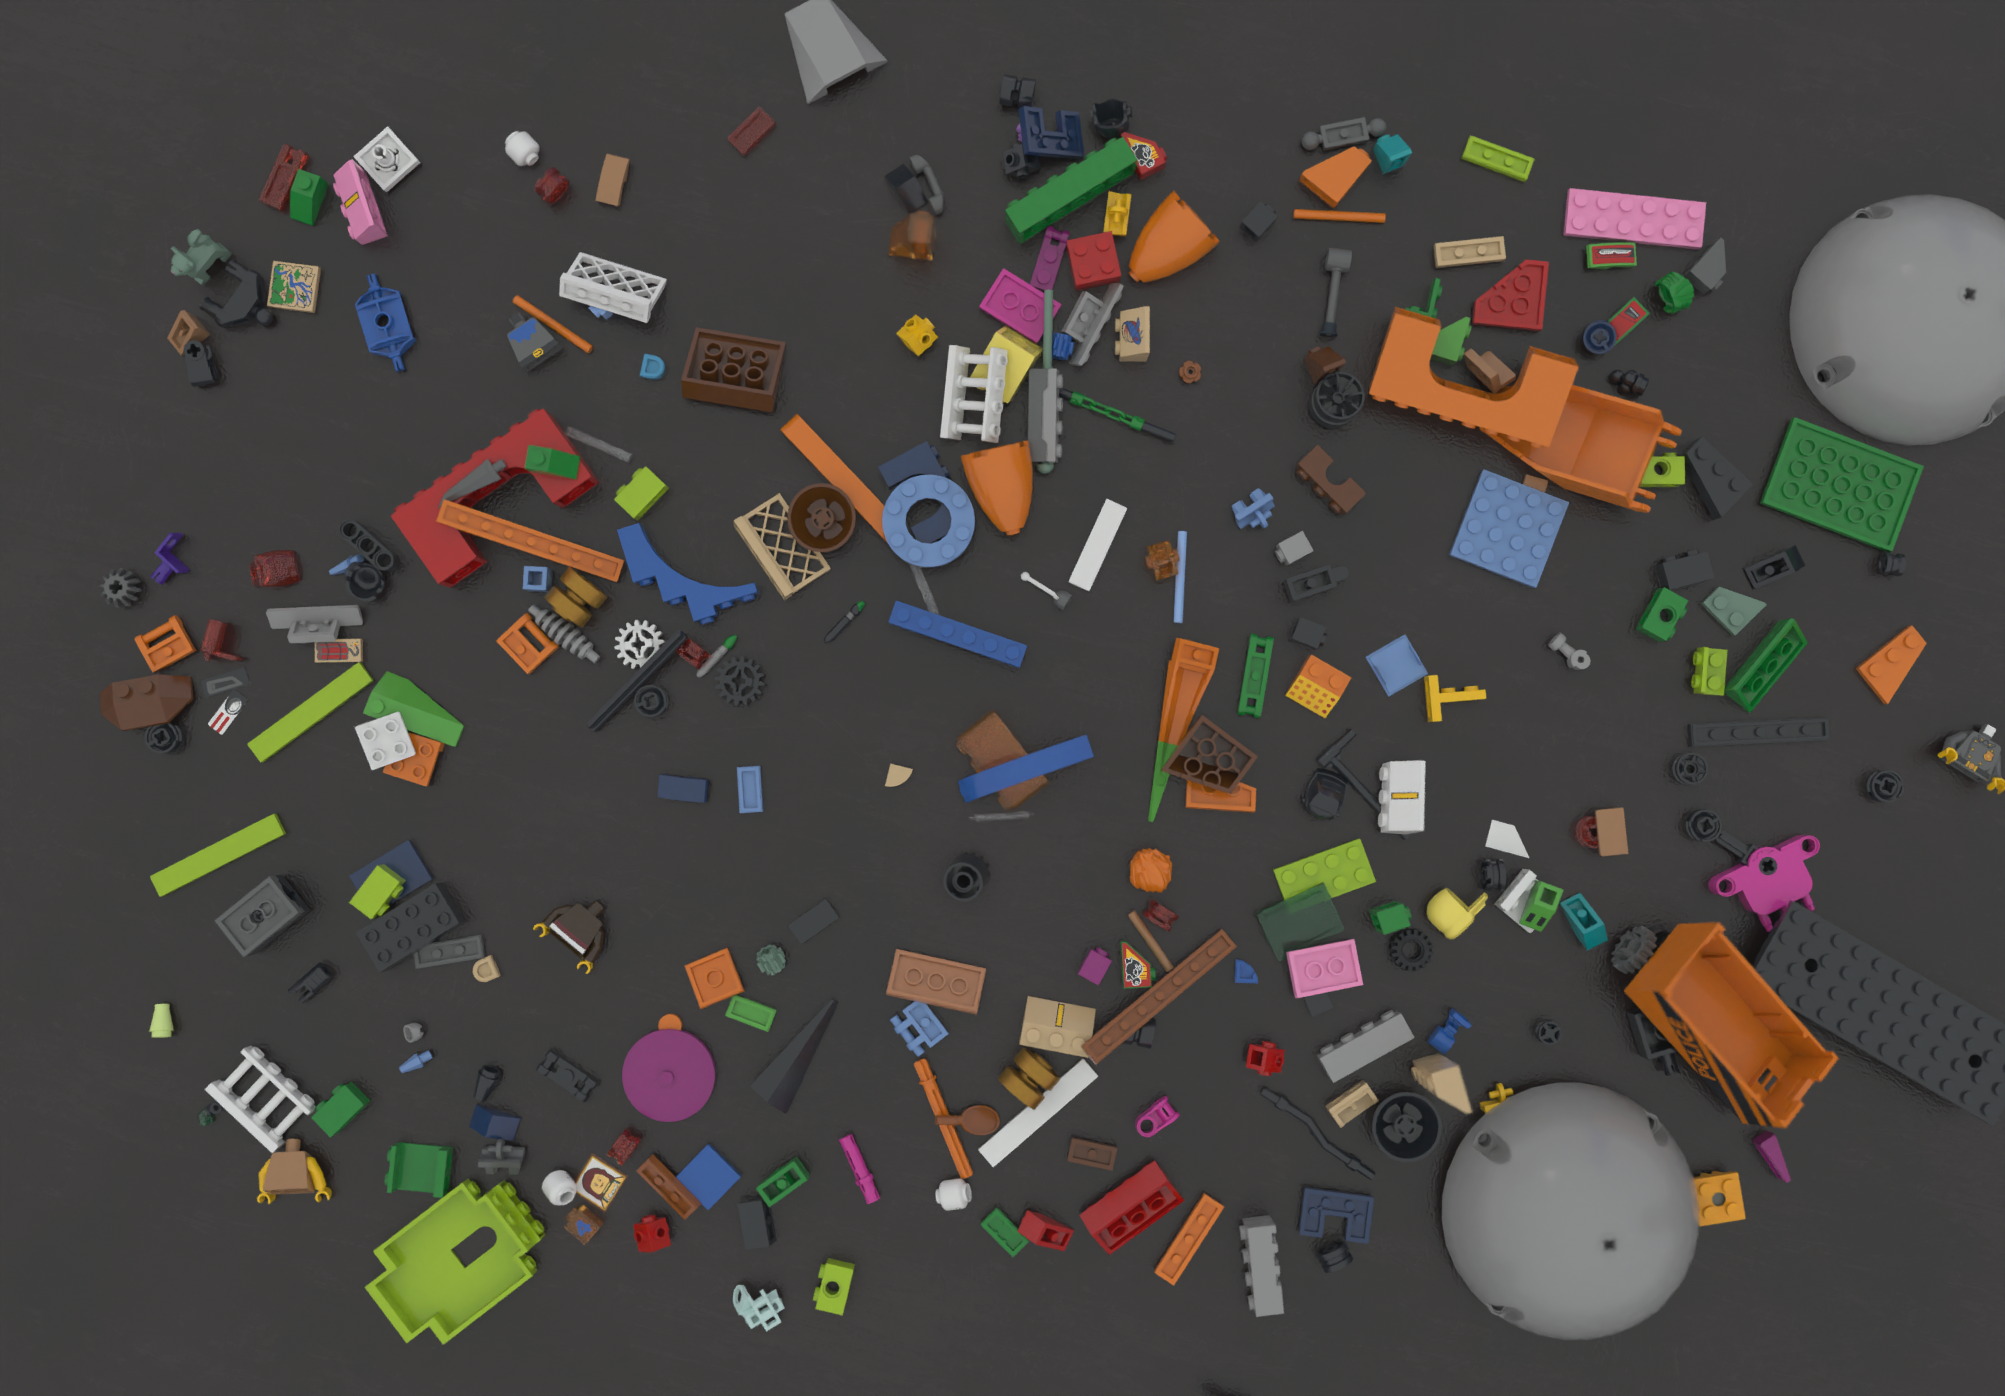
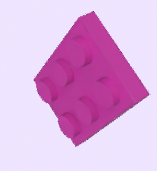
M1003 268L980 304L979 309L1035 344H1038L1043 336L1044 293ZM1054 299L1053 319L1062 305Z

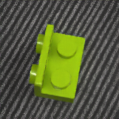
M1709 647L1697 648V652L1693 656V664L1696 665L1695 674L1691 680L1694 694L1724 696L1727 650Z

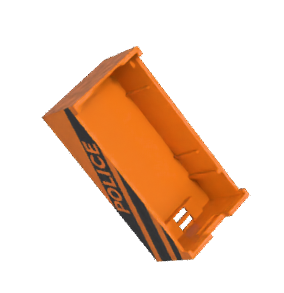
M1719 922L1678 924L1624 991L1743 1124L1786 1128L1804 1105L1800 1101L1814 1081L1821 1082L1838 1060V1057L1833 1051H1826L1724 936L1723 931L1725 929ZM1768 1068L1770 1072L1760 1084L1757 1080ZM1774 1075L1777 1079L1769 1090L1766 1091L1764 1087Z

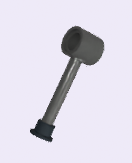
M1332 247L1327 249L1325 270L1331 271L1332 276L1326 322L1323 323L1322 331L1319 333L1322 336H1338V333H1336L1337 324L1335 323L1340 278L1341 273L1349 272L1352 250Z

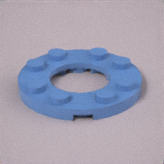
M919 475L904 481L890 494L884 506L882 526L889 546L901 559L918 567H937L952 562L968 547L974 533L975 516L970 499L956 483L938 475ZM927 498L942 502L948 508L951 515V528L947 535L940 541L931 544L921 543L914 539L906 526V515L910 507L917 501Z

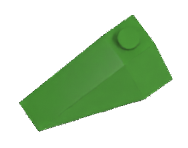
M389 671L384 674L372 690L363 712L377 719L400 712L407 730L454 747L457 746L464 729V725L439 706L430 696L415 686L412 681Z

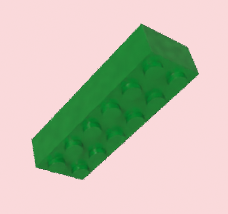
M1124 137L1118 140L1116 138L1111 139L1104 145L1105 148L1099 152L1096 150L1090 152L1085 156L1086 160L1083 162L1071 164L1062 175L1058 176L1056 174L1046 181V185L1041 188H1032L1026 193L1027 196L1020 201L1015 199L1007 205V209H1005V222L1019 245L1046 229L1048 225L1054 224L1135 173L1138 159Z

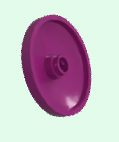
M678 1029L655 1030L643 1036L628 1052L622 1070L623 1087L631 1104L643 1115L662 1122L680 1121L697 1113L711 1096L716 1080L715 1063L707 1046L695 1035Z

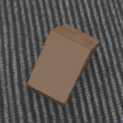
M182 310L167 338L182 356L184 355V346L187 342L191 340L201 342L210 333L196 316Z

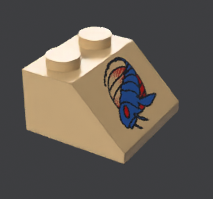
M1150 306L1120 311L1119 318H1115V332H1119V341H1115V355H1119V361L1147 362L1150 353Z

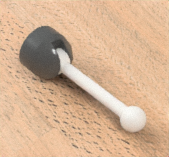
M1028 572L1021 574L1023 581H1029L1053 596V602L1056 607L1062 611L1067 607L1073 595L1063 590L1055 593L1031 578Z

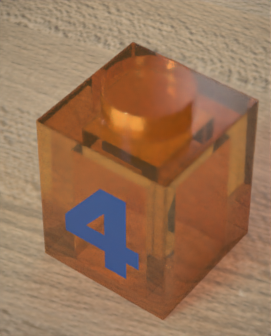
M582 1205L578 1210L573 1208L565 1218L568 1223L564 1228L586 1245L604 1221Z

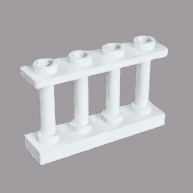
M949 345L940 438L961 440L962 433L982 434V441L998 443L1001 431L1000 420L1003 410L1005 371L1008 362L1007 350L991 347L990 355L970 354V348ZM969 363L989 364L988 377H967ZM966 387L986 388L985 402L966 401ZM964 410L984 411L983 425L963 424Z
M248 1046L241 1051L246 1059L225 1081L220 1079L214 1081L205 1090L271 1153H274L286 1143L282 1139V1134L303 1112L306 1115L315 1112L316 1106L310 1096L307 1094L303 1095L297 1089L298 1086L293 1080L286 1079L280 1073L281 1069L276 1064L269 1063L264 1058V1053L259 1048ZM254 1065L263 1074L242 1097H238L232 1091V1086ZM271 1081L280 1090L258 1113L254 1112L248 1107L249 1102ZM287 1096L297 1106L276 1128H271L265 1123L266 1118Z

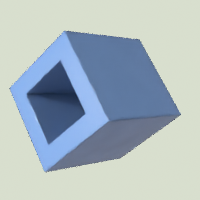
M524 566L523 589L530 592H549L552 588L553 569Z

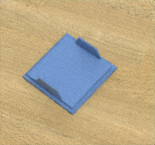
M1406 635L1366 656L1368 663L1388 697L1428 674Z

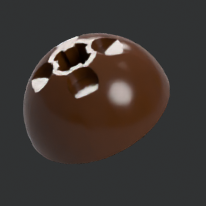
M818 483L809 485L796 494L789 506L787 520L792 536L801 546L814 552H829L844 545L851 537L856 524V512L851 499L844 491L831 484Z

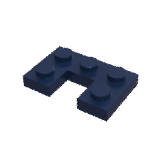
M1023 106L1018 109L1024 155L1081 159L1084 157L1079 112L1065 110L1056 112L1057 132L1045 131L1042 108Z
M1304 1187L1298 1234L1322 1238L1325 1215L1347 1217L1344 1240L1369 1244L1374 1197L1371 1195Z

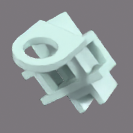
M737 1285L733 1293V1304L738 1314L745 1318V1322L751 1329L762 1323L767 1332L781 1323L777 1313L784 1309L782 1299L779 1298L776 1289L767 1295L762 1289L760 1291L762 1296L753 1301L745 1286ZM741 1290V1300L738 1302V1294ZM768 1305V1306L765 1307L764 1309H762V1310H760V1311L758 1310V1309L762 1308L763 1306ZM773 1316L775 1317V1319H774L773 1321H771L770 1323L766 1324L765 1321H767L768 1319H770V1318L773 1317Z

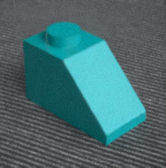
M1390 134L1380 137L1373 148L1382 174L1403 167L1412 154L1411 148L1398 134L1390 137Z
M1581 893L1560 903L1575 935L1586 950L1608 940L1603 921Z

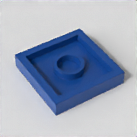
M708 1143L676 1178L709 1210L742 1175Z

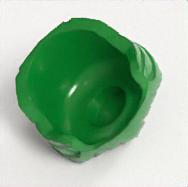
M1670 272L1655 283V286H1659V296L1666 303L1664 307L1665 312L1674 314L1690 307L1694 297V289L1687 278L1676 272Z

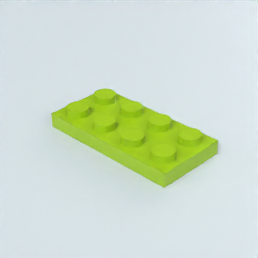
M1360 838L1273 869L1288 913L1376 882Z

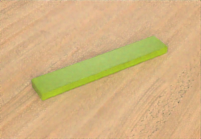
M358 662L247 745L260 762H265L374 682V679L363 664Z
M272 814L151 875L150 878L159 897H163L286 835V832L277 814Z

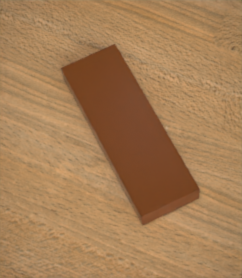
M653 1154L636 1170L684 1220L702 1204Z

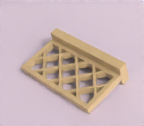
M779 493L743 517L740 516L735 519L733 526L785 601L792 594L822 576L831 568L820 552L813 551L815 556L810 555L811 550H808V554L794 552L796 544L794 537L790 534L781 533L783 521L788 522L784 516L785 512L788 515L789 506ZM777 501L783 507L782 516L768 514L770 506ZM755 515L765 517L763 529L753 527L748 519ZM767 518L781 520L779 532L765 529ZM764 533L778 536L776 548L764 544ZM780 536L794 539L792 551L778 548ZM777 552L791 555L789 566L777 563ZM793 555L807 558L804 570L791 567ZM809 559L819 560L823 568L818 572L807 571ZM782 569L788 570L787 576L785 575ZM790 571L803 573L802 582L793 586L788 579ZM806 574L812 575V576L808 577L807 579H805Z

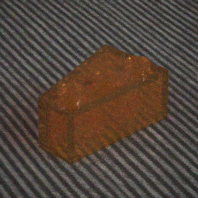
M917 211L916 214L910 213L893 226L890 232L888 255L933 261L936 238L934 216H930V213L925 211Z

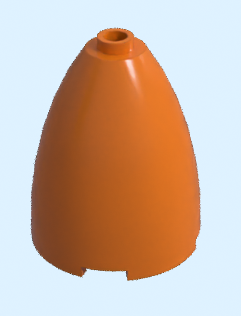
M1174 190L1150 216L1136 241L1129 262L1131 270L1128 272L1136 282L1140 280L1144 283L1155 281L1177 273L1198 261L1221 242L1214 233L1210 236L1212 233L1210 229L1184 200L1178 202L1180 197Z
M1028 440L961 455V461L970 488L990 521L1001 532H1006L1007 535L1020 533L1019 528L1024 527L1029 513L1033 489L1032 459Z

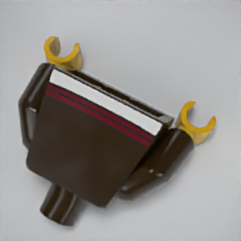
M593 901L587 909L579 903L574 906L570 904L553 909L543 919L542 923L536 924L533 927V930H537L541 926L543 933L539 937L546 936L549 933L553 935L577 957L582 959L577 965V969L582 964H586L588 970L585 974H588L593 968L592 962L596 960L602 949L604 932L601 928L603 923L597 917L604 911V908L597 901Z

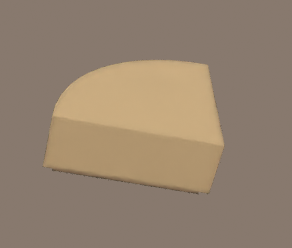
M890 764L885 786L893 787L904 783L912 774L913 769Z

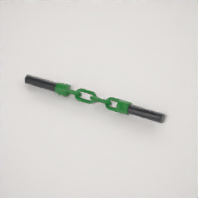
M1059 388V397L1069 400L1074 405L1092 409L1109 418L1126 423L1131 428L1146 431L1170 442H1173L1175 439V433L1150 424L1143 418L1125 414L1118 409L1096 402L1076 391L1071 392L1064 388ZM1084 400L1089 401L1090 404L1086 405L1083 402ZM1096 405L1104 408V411L1096 408ZM1114 411L1120 414L1119 418L1111 415L1110 412ZM1125 417L1132 419L1131 422L1125 420Z

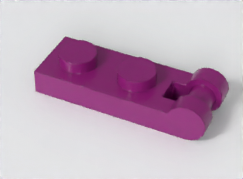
M1048 225L1030 282L1031 286L1043 292L1044 290H1053L1066 248V242L1070 235L1069 231L1063 230L1061 232L1055 230V227ZM1051 239L1059 240V246L1051 245Z

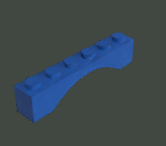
M899 601L895 602L889 619V624L958 646L1019 669L1027 649V645Z

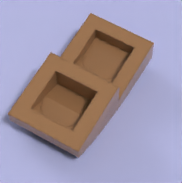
M606 154L596 201L615 206L620 205L623 184L627 179L630 159Z

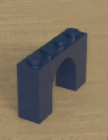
M927 441L878 467L890 490L899 486L904 481L919 475L950 477L945 465L940 467L936 459L940 456L935 446H929ZM942 503L940 509L933 516L911 527V531L917 541L931 544L940 541L947 535L951 528V515L948 508Z

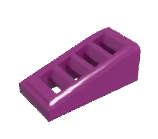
M1765 1131L1753 1139L1754 1145L1777 1179L1786 1183L1791 1181L1775 1134Z

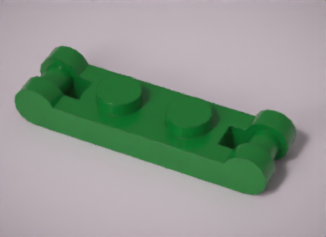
M1250 634L1237 715L1244 716L1245 714H1250L1254 718L1259 719L1261 717L1274 637L1266 636V638L1258 637V634ZM1256 646L1264 647V653L1255 652ZM1247 699H1256L1255 706L1247 705Z

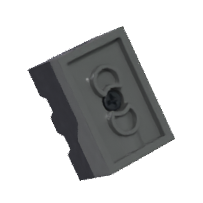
M275 875L265 879L218 917L215 922L241 955L246 957L259 953L274 938L281 935L290 925L307 914L310 909L283 875Z

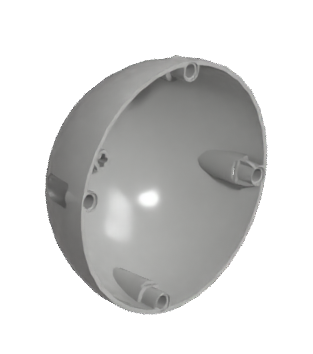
M1931 194L1906 195L1877 202L1857 210L1830 229L1816 244L1803 264L1793 289L1789 314L1790 337L1797 365L1806 384L1819 402L1836 418L1861 434L1883 442L1909 446L1932 445L1957 439L1989 425L2005 411V219L1987 208L1960 198ZM1818 373H1820V374L1823 375V377H1824V381H1823V382H1820V381L1818 380V377H1817V374H1818Z
M1553 1083L1533 1087L1507 1098L1488 1111L1470 1129L1459 1145L1447 1172L1442 1195V1225L1446 1246L1456 1270L1471 1292L1493 1314L1537 1335L1564 1340H1590L1614 1335L1638 1325L1657 1312L1680 1286L1695 1252L1699 1233V1203L1695 1181L1685 1155L1670 1132L1654 1114L1627 1096L1605 1087L1585 1083ZM1485 1133L1487 1135L1486 1140L1478 1143L1479 1136Z

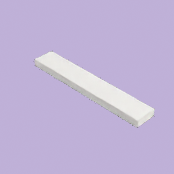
M1082 1058L1060 1077V1081L1051 1091L1045 1090L1043 1092L1045 1099L1035 1110L1028 1106L1025 1107L978 1148L979 1152L992 1167L996 1166L1093 1082L1098 1075Z

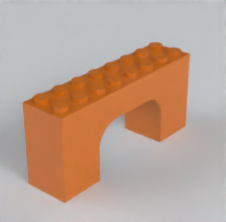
M1395 307L1369 385V394L1373 395V399L1385 402L1386 399L1395 401L1394 405L1406 409L1408 406L1415 407L1417 412L1425 415H1430L1431 412L1439 414L1440 419L1452 422L1453 419L1462 421L1463 426L1475 428V426L1485 428L1484 431L1489 434L1497 435L1498 432L1507 435L1506 438L1513 441L1527 440L1530 441L1529 445L1537 448H1543V446L1550 447L1579 367L1575 359L1529 346L1519 377L1510 389L1501 393H1490L1438 377L1429 366L1441 328L1440 319Z

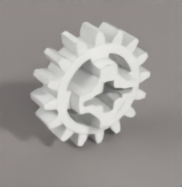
M635 620V626L626 623L627 630L619 629L622 636L615 637V640L619 641L620 645L614 648L621 650L617 657L625 658L624 665H628L631 662L632 669H636L638 665L641 668L661 645L666 642L659 639L663 635L661 631L655 632L657 626L653 624L649 628V621L646 620L642 625L639 620ZM643 630L648 631L654 639L645 637ZM633 632L632 638L626 642L628 636ZM639 639L645 642V646L641 647V651L635 647V644L639 643ZM651 648H654L653 653L647 657V653ZM627 651L634 652L637 660L631 658Z

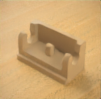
M1362 1080L1325 1107L1339 1127L1342 1128L1367 1108L1379 1102L1368 1084Z

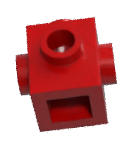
M1262 1041V1045L1249 1044L1246 1067L1258 1070L1257 1074L1271 1076L1272 1072L1281 1073L1285 1050L1277 1048L1276 1043Z
M655 1214L642 1217L641 1222L633 1224L634 1238L639 1252H654L671 1245L666 1218H656Z

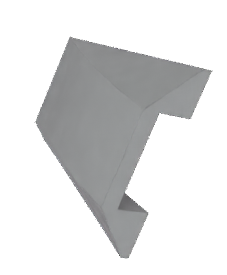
M809 0L785 13L808 104L827 95V87L863 68L870 72L888 62L832 0Z

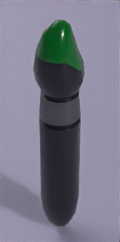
M859 601L855 603L850 611L826 634L824 642L829 643L834 640L855 616L860 614L865 602Z

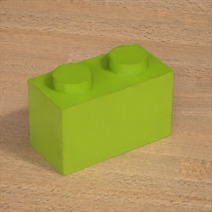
M646 466L643 469L639 468L632 475L633 480L627 486L624 484L616 492L617 497L614 499L637 521L669 489Z
M385 864L377 865L349 903L370 919L382 917L390 909L388 905L393 898L396 899L403 892L404 887L402 885L406 880Z

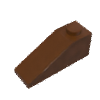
M1321 346L1315 347L1308 351L1309 355L1304 359L1314 385L1320 383L1326 375L1339 372L1346 364L1345 358L1330 347L1323 349Z

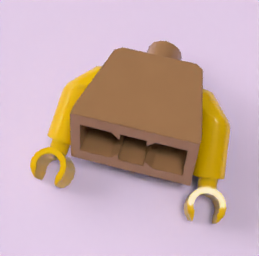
M287 1139L285 1152H274L271 1155V1159L260 1170L259 1190L262 1193L257 1197L259 1203L265 1201V1196L268 1198V1204H271L275 1200L276 1194L314 1193L315 1189L318 1190L315 1196L317 1202L322 1201L321 1193L326 1194L329 1201L332 1191L329 1187H325L326 1181L316 1159L309 1153L300 1151L301 1140Z

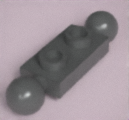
M1365 117L1320 126V134L1313 131L1306 132L1302 136L1301 142L1307 150H1313L1322 143L1323 151L1368 142V134L1375 137L1382 136L1386 132L1387 125L1381 118H1375L1366 125Z

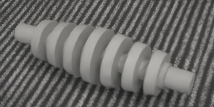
M535 604L529 608L528 611L536 617L535 623L538 626L542 625L541 629L544 632H548V636L551 639L555 638L554 642L557 645L562 644V648L566 650L571 647L570 652L574 655L578 653V657L581 659L588 658L593 663L599 660L600 656L592 649L594 645L591 642L586 643L587 638L584 635L580 636L581 632L577 628L574 629V625L571 622L567 623V620L564 618L558 620L559 615L556 613L551 614V610L547 608L541 610Z

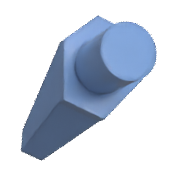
M361 554L351 555L329 570L330 575L345 573V570L351 563L363 562L364 557Z
M429 1050L420 1055L416 1053L403 1063L399 1070L401 1073L421 1068L423 1063L433 1057Z

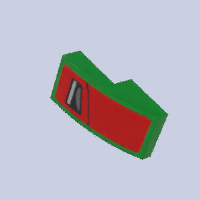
M1635 297L1608 320L1616 330L1617 339L1615 345L1650 314Z

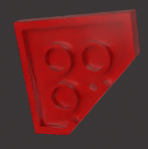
M1526 259L1474 301L1472 324L1541 331L1543 327L1549 262Z

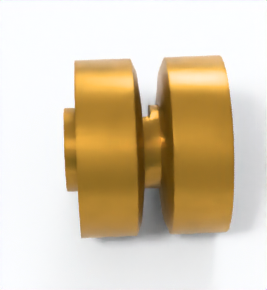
M568 567L560 577L561 582L568 589L564 591L554 585L544 598L560 616L569 622L573 621L583 628L592 617L590 611L584 605L587 603L593 608L598 609L608 597L573 568Z
M1023 1047L1014 1058L1016 1065L1021 1071L1019 1072L1015 1068L1007 1066L998 1077V1080L1020 1101L1035 1110L1045 1099L1043 1093L1037 1088L1038 1085L1051 1091L1060 1081V1077L1052 1070L1053 1067L1045 1059Z

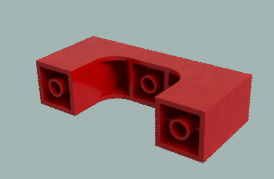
M544 408L532 411L528 415V419L523 423L518 422L509 428L510 432L503 437L497 436L491 440L489 447L474 452L469 461L466 463L461 462L454 466L452 473L446 477L441 476L433 482L432 487L417 492L414 495L415 499L408 504L406 502L400 504L395 508V513L390 515L438 584L451 588L488 562L467 532L436 522L441 509L438 506L444 493L485 460L489 459L492 464L501 459L506 462L507 467L498 472L502 479L452 502L471 508L514 476L528 473L533 474L550 500L563 509L600 483L558 422ZM528 446L551 448L580 456L577 480L533 473L525 469Z

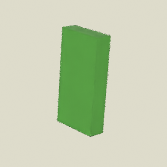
M735 995L732 996L725 1016L769 1032L777 1009L743 996Z

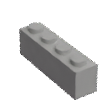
M1390 1010L1380 1016L1381 1020L1375 1023L1371 1021L1361 1026V1031L1353 1035L1351 1032L1340 1038L1341 1042L1334 1046L1328 1044L1321 1048V1053L1316 1056L1329 1079L1334 1083L1415 1038L1400 1012Z

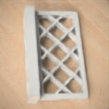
M580 252L568 272H563L560 277L559 296L647 323L650 319L652 308L666 286L667 279ZM586 262L592 264V266L583 268L581 263ZM608 269L614 273L604 274L603 270ZM597 272L599 275L591 278L588 276L589 273ZM631 276L635 280L626 281L624 277ZM619 279L621 283L611 284L610 280ZM653 283L658 286L648 288L646 284ZM639 285L642 287V290L633 291L631 288Z

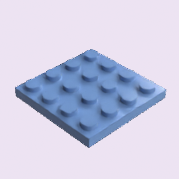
M1483 469L1449 556L1536 588L1569 502Z

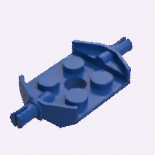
M375 273L371 274V276L367 275L370 286L368 288L369 291L358 299L355 306L369 352L373 355L392 359L395 372L404 371L405 368L401 357L416 342V339L412 335L401 299L402 293L389 288H381ZM383 315H387L389 318L388 324L380 327L378 319Z

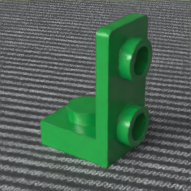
M1435 278L1431 283L1425 312L1422 311V308L1416 306H1409L1405 310L1436 318L1437 308H1434L1436 299L1439 300L1442 292V286H1439L1440 278Z

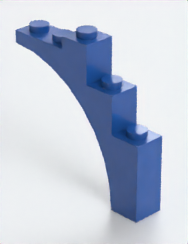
M640 523L617 530L633 583L640 584L642 587L653 584V579H656L663 602L670 603L671 606L684 602V598H687L693 621L696 623L700 622L701 625L714 622V617L719 616L716 607L726 609L732 607L735 601L742 600V603L754 600L755 595L760 594L755 583L737 587H717L701 584L682 576L658 555L649 542L643 525Z

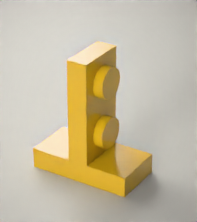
M1438 675L1424 677L1428 722L1442 721L1440 703L1486 699V689L1478 690V686L1464 687V691L1455 692V688H1443L1441 693H1439Z

